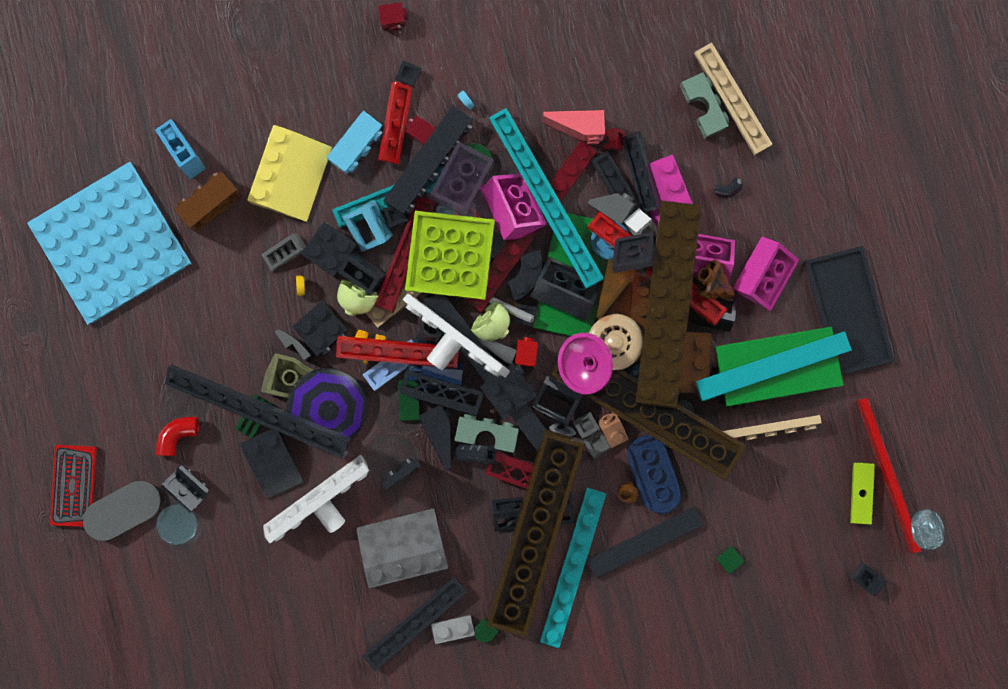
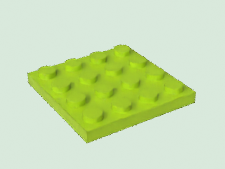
M415 211L405 291L486 300L495 220Z

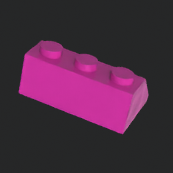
M673 154L650 163L660 202L664 200L692 204ZM660 209L650 212L656 227H658Z
M521 174L492 176L481 189L503 240L521 238L547 224L540 207Z
M698 234L693 277L697 278L699 271L716 259L722 264L729 283L734 266L735 240Z
M761 237L733 289L748 300L771 311L799 259L779 242Z

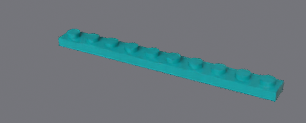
M507 108L489 117L585 288L588 289L603 281L604 278Z

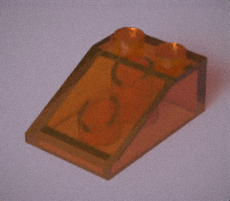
M608 259L595 321H598L605 315L625 290L628 283H632L635 269L614 273L612 269L613 259Z

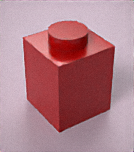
M522 337V340H518L515 365L535 367L538 342H534V338Z

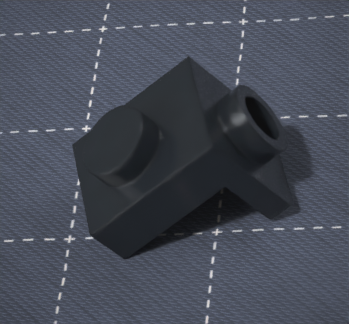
M862 561L849 577L873 596H876L887 582L886 579L878 575Z

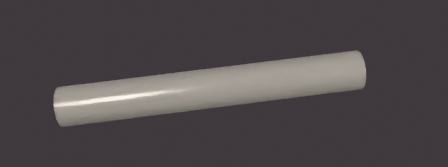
M492 297L489 301V304L498 302L508 313L529 323H532L534 320L533 315L495 297Z

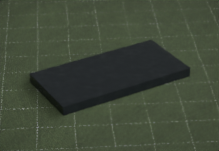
M863 246L804 261L822 328L832 327L833 335L845 331L851 347V351L838 355L841 375L895 361Z

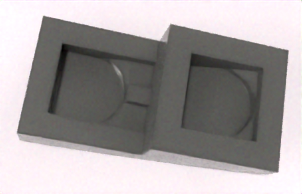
M281 330L275 331L285 348L289 349L294 346L305 361L312 357L309 351L294 337Z
M591 412L573 421L593 459L611 449Z

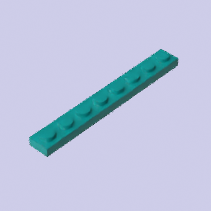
M590 488L586 489L540 643L556 648L560 647L606 493Z

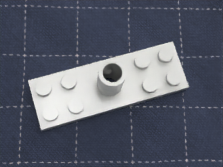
M409 294L405 296L403 301L408 304L406 306L407 309L419 317L423 315L422 320L435 329L439 327L446 333L427 357L428 361L443 371L461 346L470 351L468 356L481 365L485 363L486 366L484 368L497 377L502 375L506 378L510 370L419 300Z
M359 455L263 525L265 538L268 542L271 543L274 540L278 541L283 538L286 531L290 528L295 529L301 524V520L314 512L329 533L339 529L345 523V519L330 499L340 492H346L356 480L360 481L367 476L369 469L363 457Z

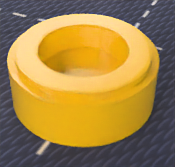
M296 276L297 296L305 295L303 276Z

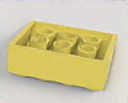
M273 125L247 200L251 204L307 222L328 163L326 157L332 151V147L291 130Z

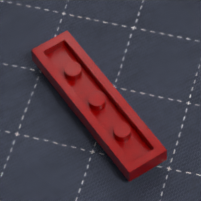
M392 82L378 158L380 161L391 164H399L412 86L398 82Z

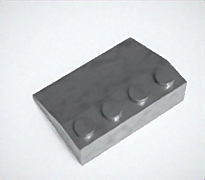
M434 508L356 528L369 588L448 568Z

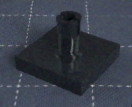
M649 232L615 239L612 262L614 273L636 269L638 274H642L647 271V267L653 266L656 245L655 233Z

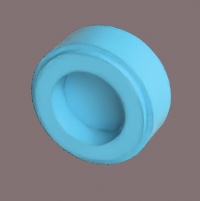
M464 90L458 94L459 99L468 110L475 107Z

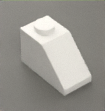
M637 209L624 221L632 235L654 232L657 238L658 228L652 219L640 209Z

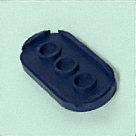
M641 436L635 439L628 448L627 459L641 499L649 510L660 514L668 513L678 505L681 498V488L666 446L651 436Z

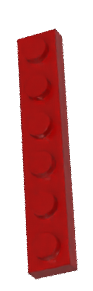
M338 336L336 357L435 366L427 360V357L436 345ZM459 350L446 367L457 368Z

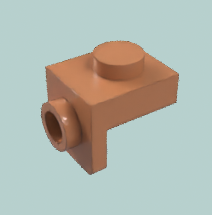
M613 413L607 414L597 421L610 448L629 440L617 415Z

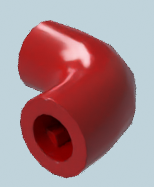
M181 417L166 424L159 433L155 455L176 456V445L180 438L198 436L199 418Z

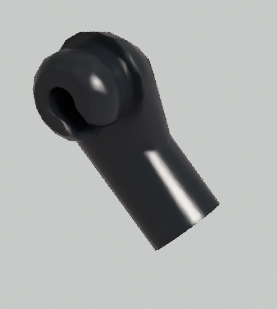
M734 178L728 186L716 185L714 194L733 197L742 190V180Z

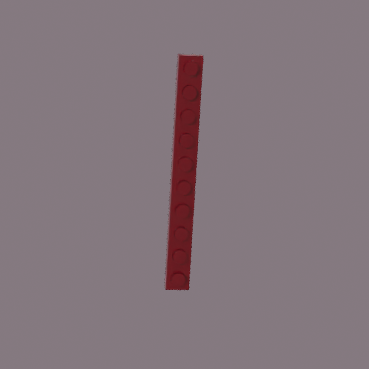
M581 140L550 182L560 203L597 152ZM542 228L521 238L508 240L489 267L486 300L467 298L465 302L482 313L490 299L495 295Z

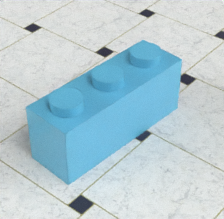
M363 111L326 158L346 175L349 172L353 173L359 165L358 160L362 156L365 157L370 152V145L373 141L377 142L383 135L382 130L384 128L382 124Z

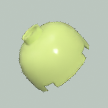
M347 279L341 281L337 293L339 304L345 309L344 312L351 316L369 312L378 298L377 292L368 294Z
M494 302L484 309L486 313L483 316L479 315L471 327L474 335L488 342L499 338L503 339L509 332L510 316L508 311L498 302Z

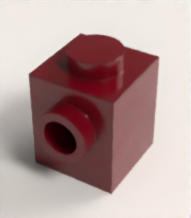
M402 2L378 6L382 30L390 29V31H397L406 26L405 20H408L407 8L402 7Z

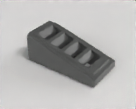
M293 233L261 255L272 272L301 255L306 246L299 234ZM287 245V247L289 248L291 254H289V253L287 252V250H286V248H285L284 246ZM280 249L281 253L284 256V259L281 258L277 250ZM272 253L274 254L275 258H276L277 261H278V263H276V264H275L274 260H273L272 257H271V254H272Z
M478 338L484 347L508 365L512 364L516 354L515 349L495 341L488 342Z

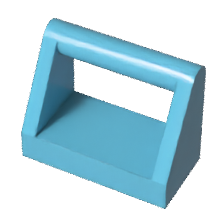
M375 200L343 216L361 252L380 245L393 236ZM361 213L376 238L367 244L352 217Z

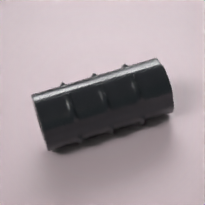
M457 444L454 449V457L457 461L492 464L496 459V450L494 447L486 445Z

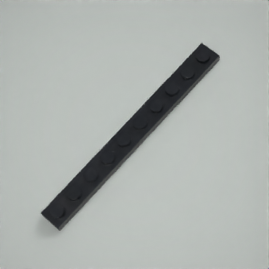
M173 364L168 367L165 385L338 457L344 458L347 455L350 438Z

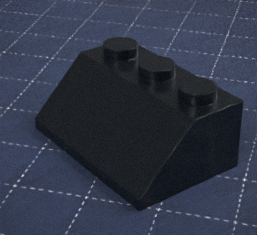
M548 257L531 297L586 321L603 281L586 289L573 267Z

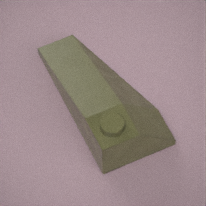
M275 353L265 372L261 392L288 398L294 384L302 376L313 371V369L295 358Z

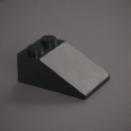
M271 429L240 443L246 460L267 499L304 482L281 432Z

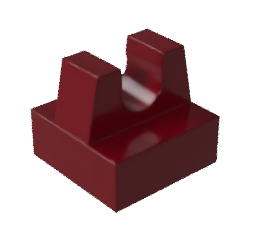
M611 128L609 131H606L604 137L609 138V143L603 144V148L624 151L622 137L625 136V131L618 128Z

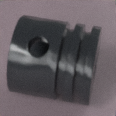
M422 321L414 343L437 345L443 331L439 327L436 329L432 326L427 327L430 325Z

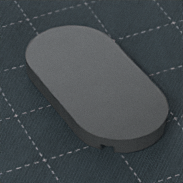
M135 481L94 502L86 509L83 516L85 531L96 540L106 541L150 519L160 507L161 498L157 488L145 481Z

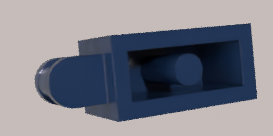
M458 362L457 368L445 367L443 371L436 366L409 364L408 370L414 372L421 371L424 375L462 385L464 362ZM408 377L411 381H419L416 377ZM431 382L425 385L429 391L440 390L437 383ZM449 388L448 390H446V392L456 393L457 390L455 388Z

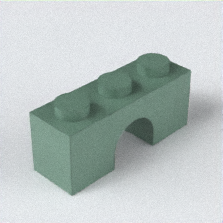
M701 73L681 82L680 88L688 104L693 101H702L706 105L707 114L699 117L696 122L704 139H707L726 130L729 119L725 112L722 113L719 107L721 102L718 95H714L711 90L713 86L708 76L705 77L704 73Z
M464 414V418L459 417L455 441L475 445L477 435L482 431H489L495 436V449L514 453L519 429L515 428V424L504 422L502 426L495 424L496 420L484 418L482 422L477 421L476 416Z

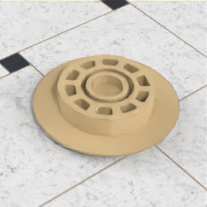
M611 314L602 317L592 326L589 332L599 338L605 335L603 341L608 346L611 355H617V357H612L613 370L629 367L639 358L642 352L644 341L642 331L633 319L625 315Z

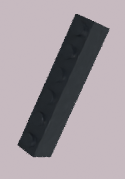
M453 105L384 199V205L403 218L406 214L410 215L416 206L414 203L417 198L421 199L427 192L426 186L428 183H433L438 177V169L441 166L445 167L450 160L449 155L452 150L456 152L462 143L460 139L463 135L467 136L471 132L473 118Z

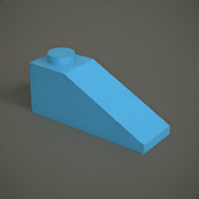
M172 119L155 130L179 168L189 180L206 169Z

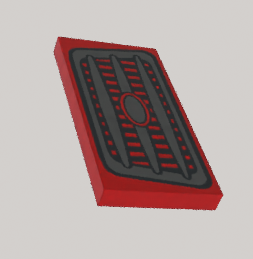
M55 445L50 525L84 527V513L93 504L97 447Z

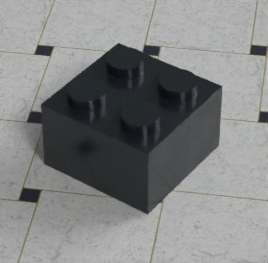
M324 221L301 254L336 279L340 274L338 270L347 255L355 253L358 245Z

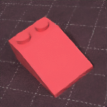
M604 110L543 113V124L582 142H587L589 145L599 144V141L604 139Z

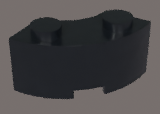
M540 250L521 256L520 272L514 279L508 281L514 302L525 298L534 289L542 267Z

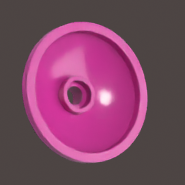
M579 333L569 337L563 343L558 355V368L563 381L570 389L581 394H592L603 389L609 382L613 371V359L608 346L601 338L591 333Z

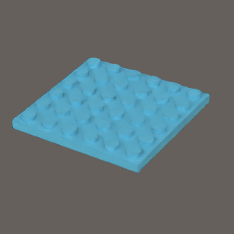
M128 162L27 223L87 325L94 323L192 264L131 162Z

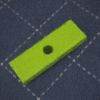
M853 463L850 523L872 524L875 464ZM860 490L865 492L863 497L859 495Z

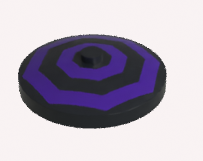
M321 368L305 374L294 384L287 398L286 411L345 435L352 440L359 433L365 422L367 401L363 389L349 374L338 369Z

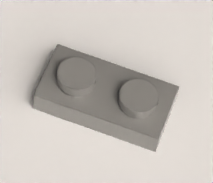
M471 615L431 623L435 644L475 635Z

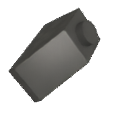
M618 193L588 201L590 205L620 225H624V221L630 216L636 206L633 203L634 198L626 193H623V195Z

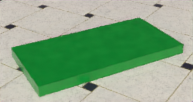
M567 213L603 278H605L608 260L602 259L594 253L591 247L593 232L587 228L593 218ZM553 232L548 257L573 267ZM603 283L586 321L538 301L533 328L568 336L589 333L595 324Z
M832 327L716 346L714 350L718 371L722 373L833 336ZM838 355L724 393L725 407L843 386Z

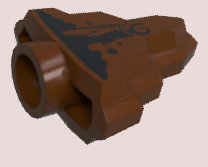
M714 259L699 271L697 276L699 280L697 286L699 296L705 299H716L718 297L723 300L732 299L735 295L731 284L727 281L722 264L718 260Z

